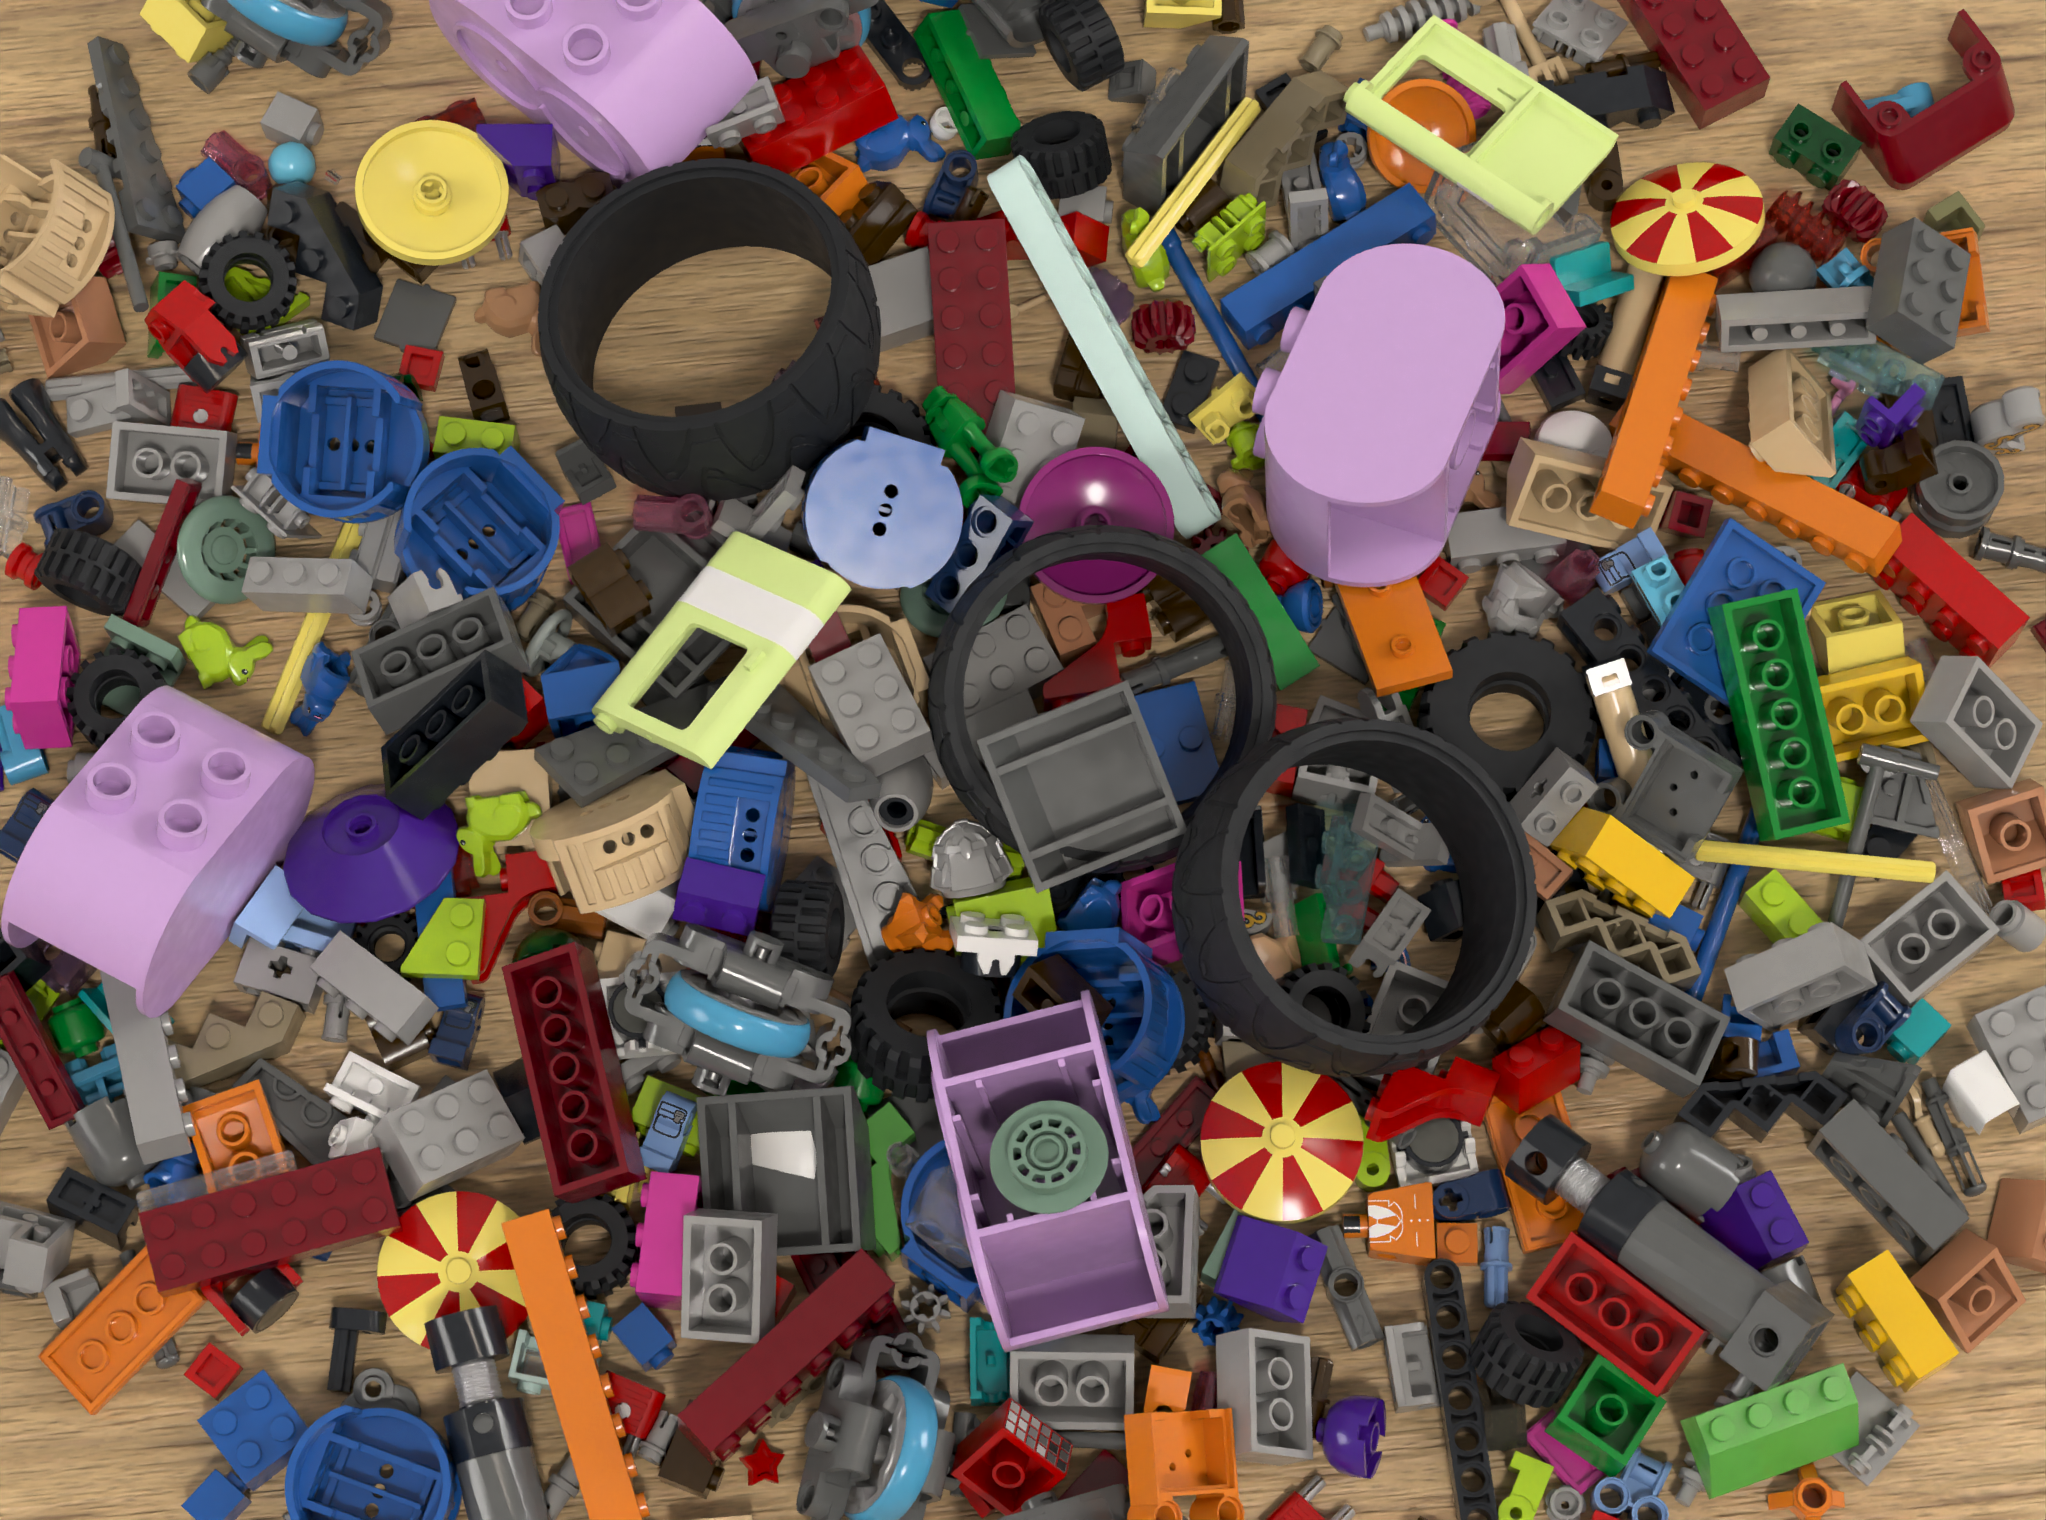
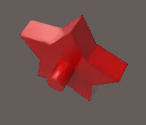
M758 1439L751 1454L739 1457V1460L748 1469V1486H752L762 1480L774 1484L779 1483L777 1466L785 1454L771 1452L764 1439Z

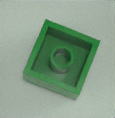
M1597 1354L1585 1367L1544 1432L1607 1476L1615 1477L1627 1465L1667 1401L1660 1396L1656 1397L1613 1363Z

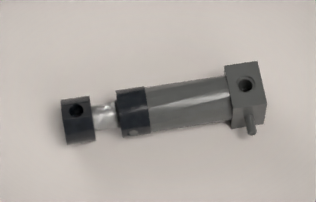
M1552 1114L1541 1119L1524 1137L1511 1156L1505 1169V1175L1544 1205H1548L1559 1195L1566 1199V1202L1575 1206L1584 1215L1577 1232L1581 1237L1615 1263H1620L1724 1343L1726 1346L1719 1356L1740 1372L1730 1387L1731 1392L1739 1398L1744 1397L1753 1383L1766 1392L1789 1380L1835 1314L1789 1279L1774 1284L1669 1204L1664 1196L1628 1169L1619 1172L1610 1180L1593 1165L1587 1163L1586 1160L1591 1151V1143Z
M493 1305L468 1309L424 1323L435 1372L437 1374L452 1372L454 1374L456 1392H458L457 1395L459 1396L457 1399H459L460 1409L444 1416L443 1422L452 1461L457 1469L468 1520H549L533 1451L534 1442L524 1399L522 1397L504 1398L500 1388L501 1385L499 1384L500 1381H498L499 1374H497L498 1371L494 1362L510 1356L499 1307Z

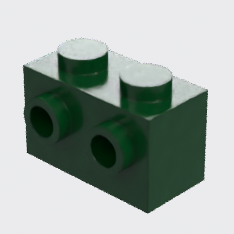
M1798 103L1775 135L1769 154L1774 156L1776 162L1781 166L1789 169L1793 168L1805 175L1812 185L1818 188H1826L1830 191L1836 184L1838 185L1857 159L1862 142Z

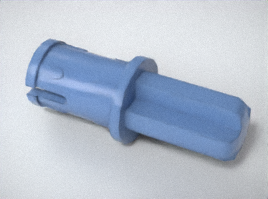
M1492 1226L1493 1232L1490 1227H1486L1483 1232L1484 1262L1480 1264V1269L1484 1271V1305L1491 1309L1501 1302L1506 1304L1508 1301V1272L1513 1269V1265L1509 1263L1510 1229L1502 1226Z

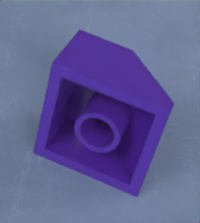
M476 124L478 138L502 161L506 170L508 185L521 197H528L531 200L537 201L535 193L546 185L560 182L561 155L553 124Z
M686 857L676 894L672 919L748 936L750 931H755L766 875Z
M1771 1170L1738 1185L1732 1196L1718 1212L1710 1208L1702 1215L1705 1221L1698 1224L1703 1230L1759 1272L1803 1252L1809 1243Z
M1238 1215L1213 1292L1272 1321L1304 1323L1328 1246L1300 1232Z

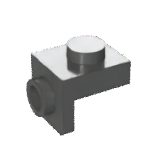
M581 439L556 451L555 456L562 472L582 505L617 487L604 463L587 448Z

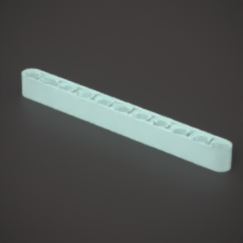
M1022 155L1017 156L987 176L990 188L1138 459L1155 473L1165 487L1173 508L1174 525L1183 537L1189 539L1221 519L1219 507L1037 174Z

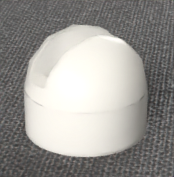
M947 107L937 109L930 119V130L936 139L948 141L958 133V130Z

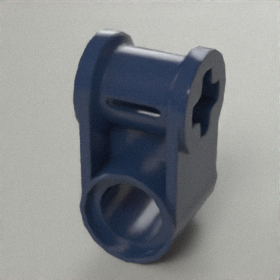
M956 150L945 158L937 179L930 188L924 203L923 212L927 213L929 217L935 215L947 220L950 214H955L966 191V186L977 187L979 180L977 162L971 153L965 150ZM958 168H966L970 171L967 176L961 178L952 175V172Z
M91 490L81 491L59 502L44 505L33 514L35 522L41 525L45 535V549L56 528L76 529L97 536L108 531L114 520L113 512L102 496ZM100 507L96 516L89 519L85 518V514L89 509Z
M1880 981L1877 983V986L1870 988L1861 997L1857 1006L1837 1027L1835 1042L1841 1052L1853 1055L1876 1052L1893 1032L1901 1027L1910 1017L1912 1009L1908 1005L1902 1006L1888 991L1889 985L1885 981ZM1858 1027L1862 1030L1864 1035V1041L1862 1045L1859 1044V1042L1856 1039V1030Z
M1500 1169L1485 1170L1466 1178L1445 1182L1439 1185L1433 1194L1434 1219L1438 1223H1462L1474 1219L1489 1218L1511 1209ZM1444 1196H1449L1451 1202L1458 1201L1454 1211H1450L1448 1206H1441Z

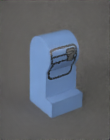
M1649 527L1638 533L1637 537L1616 548L1617 550L1595 561L1590 565L1589 570L1603 593L1607 595L1633 583L1630 576L1631 571L1665 554L1668 558L1669 556L1652 528Z
M666 1091L656 1109L645 1141L640 1146L644 1166L665 1173H672L677 1169L693 1127L692 1123L697 1111L696 1102Z

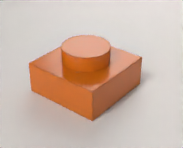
M1436 1223V1259H1449L1457 1266H1477V1223Z

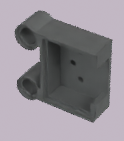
M1648 710L1632 717L1626 723L1624 729L1625 738L1634 749H1655L1633 790L1626 780L1612 777L1597 784L1599 788L1588 799L1587 805L1589 809L1612 815L1642 839L1683 864L1696 856L1744 769L1671 725L1668 717L1663 712ZM1644 720L1649 722L1654 728L1652 740L1646 738L1642 733L1641 726ZM1606 788L1612 790L1616 796L1615 807L1610 806L1604 799Z

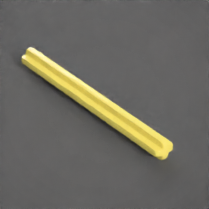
M1244 97L1127 250L1125 257L1129 265L1139 269L1144 267L1261 112L1257 100Z
M343 523L329 558L349 559L352 549H358L362 536L358 535L359 524ZM306 613L261 723V727L267 732L276 735L283 733L302 687L300 677L304 663L312 652L313 647L320 642L331 613Z
M1704 840L1695 856L1696 860L1704 862L1923 883L1934 882L1936 874V864L1932 861Z

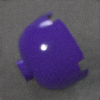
M1368 1395L1348 1396L1339 1399L1332 1405L1326 1418L1319 1419L1316 1429V1440L1323 1443V1453L1326 1459L1338 1472L1351 1477L1373 1478L1382 1456V1451L1376 1452L1379 1434L1385 1437L1386 1433L1385 1402L1380 1398Z

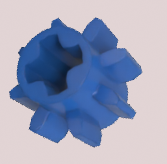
M1212 1296L1207 1307L1200 1304L1197 1307L1196 1319L1198 1321H1196L1191 1330L1193 1333H1198L1203 1341V1346H1216V1335L1240 1330L1237 1326L1244 1318V1314L1237 1313L1232 1301H1217L1216 1297Z

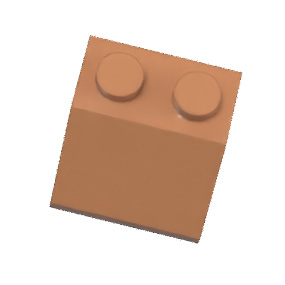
M93 276L73 299L65 305H59L54 318L28 315L48 379L59 378L106 363L126 345L124 332L118 319L106 277Z
M2029 778L2014 783L2012 789H1994L1955 802L1965 840L1986 884L1989 885L2046 867V794L2041 784Z
M2001 1178L1986 1241L1997 1247L2005 1263L2045 1274L2046 1180Z
M1967 1228L1909 1279L1943 1330L1967 1354L2026 1302L1997 1247Z

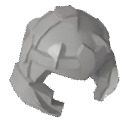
M1514 561L1509 566L1501 562L1489 595H1485L1482 600V607L1487 615L1490 632L1502 630L1504 636H1515L1516 631L1530 633L1529 639L1534 640L1537 638L1536 633L1539 632L1544 619L1558 618L1560 613L1564 611L1563 605L1565 600L1555 589L1521 563Z
M962 818L954 820V823L948 826L935 840L931 858L933 866L931 867L930 887L941 891L942 896L946 898L981 895L1005 886L1006 878L1014 871V868L1006 852L1003 851V844L998 838L993 836L979 822Z

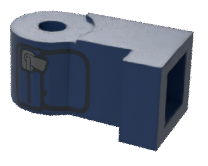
M35 788L30 789L22 797L15 812L2 830H0V854L16 864L18 863L32 833L48 808L55 801L54 799Z
M467 993L468 1007L444 1011L437 1035L432 1039L428 1051L433 1062L468 1071L481 1029L480 1024L485 1008V997Z

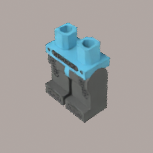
M1666 554L1631 571L1630 576L1633 583L1631 587L1621 591L1620 594L1636 625L1650 619L1641 624L1639 628L1648 646L1652 643L1685 587Z

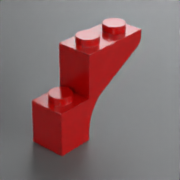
M1003 210L976 219H1005L1007 260H1030ZM1078 211L1061 216L1060 218L1087 268L1106 262L1109 226Z
M1144 593L1134 594L1126 599L1105 604L1107 626L1102 638L1095 646L1044 684L1042 699L1044 711H1049L1121 682L1116 655L1122 654L1123 657L1131 658L1144 654L1145 650H1151L1152 633Z
M536 851L505 854L506 867L501 868L499 873L502 891H508V893L466 897L467 899H484L486 903L479 980H471L472 984L485 983L490 978L517 917L528 907L530 899L535 894L549 891L560 897L547 861L540 859Z
M1457 1056L1449 1071L1442 1068L1438 1076L1415 1067L1397 1070L1392 1076L1384 1074L1376 1094L1380 1099L1372 1098L1364 1120L1371 1122L1366 1138L1375 1142H1384L1436 1118L1457 1119L1480 1127L1492 1102L1501 1074Z

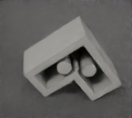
M0 1201V1269H4L2 1283L15 1286L16 1290L23 1293H41L69 1265L76 1221Z

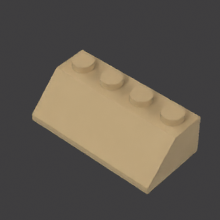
M1776 349L1748 368V385L1746 387L1749 393L1747 407L1750 412V422L1748 423L1751 435V442H1749L1750 450L1758 461H1766L1775 472L1830 478L1836 474L1831 396L1791 349Z
M1520 437L1507 471L1506 523L1509 526L1615 551L1617 550L1616 548L1637 537L1638 533L1649 527L1656 534L1674 487L1662 476L1657 488H1651L1650 494L1655 495L1656 498L1648 517L1640 516L1634 528L1630 529L1589 512L1606 461L1605 457Z

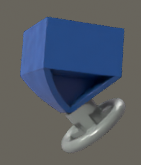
M560 609L554 612L537 630L525 651L530 670L523 672L527 677H534L551 664L540 676L547 717L555 739L596 725L593 721L595 715L592 712V708L621 673L619 661L610 654L592 646L576 644L567 638L573 620L571 612L567 609Z

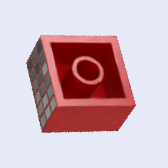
M1009 1398L958 1444L951 1475L1007 1516L1021 1512V1506L1025 1501L1038 1494L1050 1491L1066 1477L1073 1445L1012 1398Z

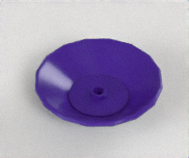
M384 784L366 785L335 796L308 815L288 843L283 871L289 893L311 915L340 924L377 922L406 912L435 892L456 864L459 843L456 838L458 825L454 813L444 803L441 808L433 810L422 821L386 799Z

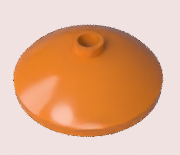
M1433 79L1404 81L1392 87L1382 98L1383 101L1462 153L1469 152L1476 144V125L1468 103L1460 93L1443 82ZM1370 127L1367 128V146L1370 158L1379 174L1391 185L1400 189L1410 182L1418 193H1431L1453 183Z

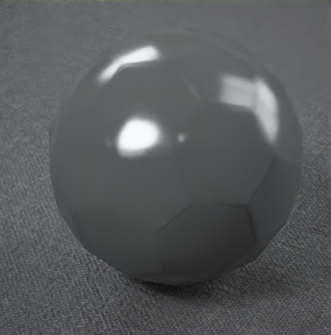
M1779 242L1770 244L1757 253L1750 265L1749 282L1753 293L1815 289L1818 274L1816 264L1808 251L1794 243Z

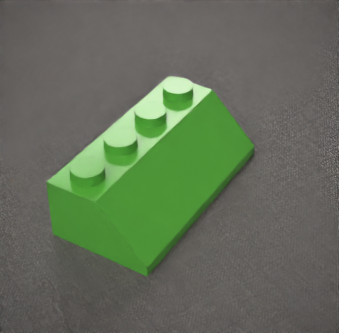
M1844 1363L1827 1367L1780 1384L1766 1392L1761 1391L1680 1420L1709 1499L1859 1445L1858 1400Z

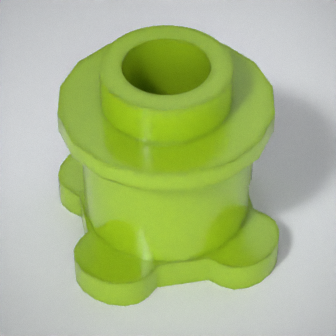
M1243 421L1231 428L1229 436L1226 438V443L1229 447L1233 448L1236 458L1230 462L1233 469L1250 468V470H1257L1265 465V459L1253 454L1259 424Z

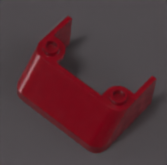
M1964 9L1957 13L1947 40L1961 56L1962 69L1970 80L1969 83L1913 117H1910L1903 106L1893 101H1883L1868 109L1847 80L1842 82L1838 88L1831 108L1832 112L1847 132L1862 142L1861 150L1885 182L1894 189L1907 190L2004 132L2014 118L2015 107L2001 58Z

